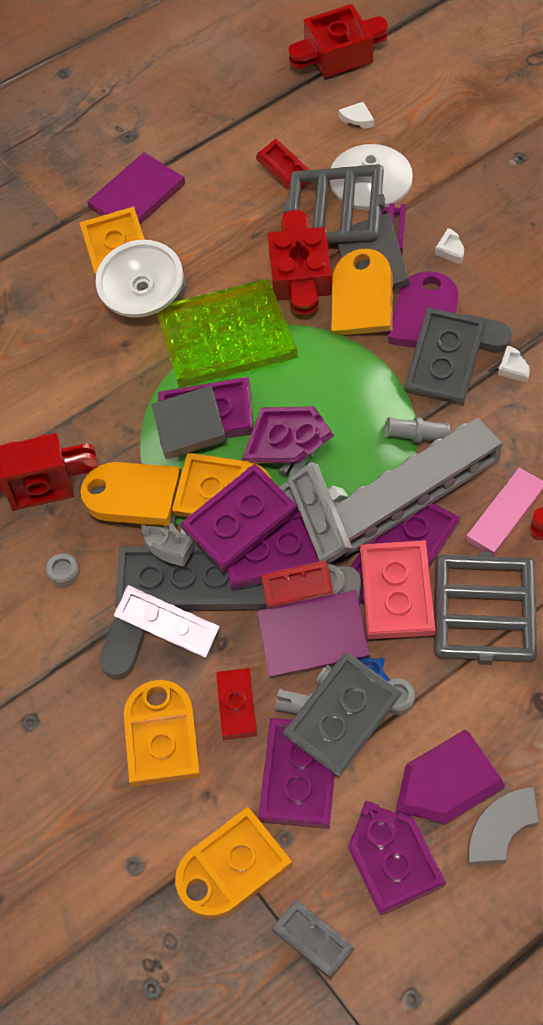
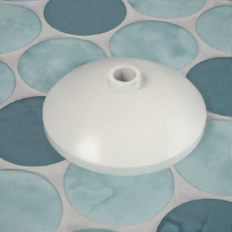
M378 144L359 145L346 150L333 162L331 168L382 165L384 168L382 194L385 197V207H389V203H399L410 191L413 177L410 163L401 153L390 147ZM372 176L356 178L353 208L369 211ZM344 179L329 180L332 192L342 202Z
M136 240L120 245L103 259L97 270L95 282L98 295L109 310L122 316L135 318L155 314L170 305L181 290L184 275L181 262L171 248L157 241Z

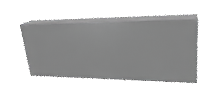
M310 462L287 478V481L319 561L327 560L329 564L351 550L352 546L319 466L316 463Z

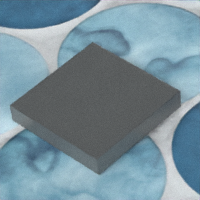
M211 385L152 404L166 460L227 441Z

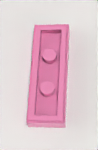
M519 467L467 534L466 541L483 552H492V556H495L542 494L543 481Z

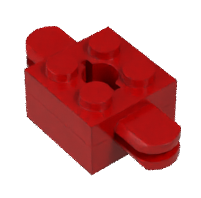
M353 4L305 18L304 40L289 45V63L297 70L317 64L324 78L372 63L373 45L387 41V20L381 16H376L363 21Z
M290 210L283 214L281 220L282 231L267 233L274 301L290 300L291 309L295 314L308 316L316 312L319 296L332 295V273L326 228H309V220L305 212Z
M57 433L50 435L42 434L36 438L18 442L10 441L0 445V492H5L12 511L74 498L70 477L90 473L98 467L95 448L89 443L62 448Z

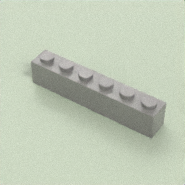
M476 418L468 424H461L452 434L444 439L439 438L435 440L429 448L418 455L413 454L409 456L403 464L392 471L387 470L383 472L371 484L357 488L351 496L340 503L335 502L334 505L352 546V549L343 555L345 557L360 549V544L370 543L500 460L502 442L479 418Z

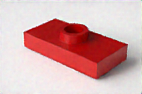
M277 138L256 155V160L288 189L290 188V179L293 172L310 170ZM301 182V190L311 182Z
M327 560L261 575L266 604L269 609L335 595Z
M250 668L216 672L223 740L257 736Z

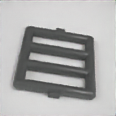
M380 164L295 171L291 174L288 202H284L283 212L285 214L290 210H299L301 182L317 181L312 228L324 227L328 180L344 179L340 231L326 232L327 243L375 241L379 237L381 209H385V197L382 194L384 168ZM372 176L368 229L351 230L356 178Z
M479 551L478 556H437L435 561V655L439 658L476 659L478 664L492 665L493 660L524 662L536 660L537 626L534 560L523 557L492 556V552ZM449 568L522 571V587L449 584ZM448 597L522 600L523 617L448 614ZM448 627L523 630V648L448 645Z

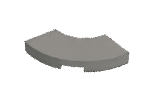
M174 514L171 516L169 526L141 524L143 541L151 553L166 562L179 566L185 565L195 549V542L189 536L176 530V516Z
M534 787L510 792L497 799L483 812L471 836L468 865L505 864L507 847L512 838L523 829L538 825Z

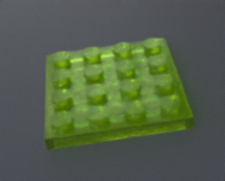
M268 278L175 301L156 313L178 388L193 386L201 382L224 378L229 375L298 358L296 345Z

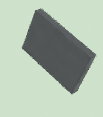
M389 213L380 215L379 237L377 240L338 243L341 258L358 249H373L380 252L388 260L391 267L393 290L410 285ZM368 220L352 225L351 230L368 229ZM361 260L357 263L356 269L362 270L367 268L370 261Z
M427 307L404 391L464 406L485 330L486 320Z
M345 651L282 735L339 778L402 695V692Z

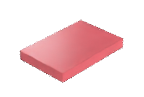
M426 540L360 544L367 639L435 635L436 629Z

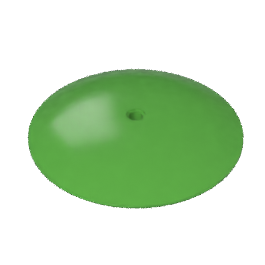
M295 324L261 325L241 329L211 340L187 355L166 375L154 392L144 415L140 435L142 464L181 467L182 471L187 453L166 460L160 445L152 404L158 402V392L249 377L254 426L261 407H316L335 436L317 448L314 457L308 459L305 466L310 462L318 464L328 489L331 486L340 487L345 490L348 496H351L357 488L371 484L383 472L387 470L392 471L403 464L409 456L417 453V443L412 442L411 439L385 437L384 426L387 417L413 420L415 418L411 401L406 391H404L403 385L392 370L374 353L345 336L333 334L331 331ZM251 435L226 438L227 441L189 453L242 460ZM255 463L269 473L272 481L278 487L287 482V478L290 477L289 473L286 478L279 474L278 470L282 467L283 463ZM176 516V524L181 528L180 523L187 517Z

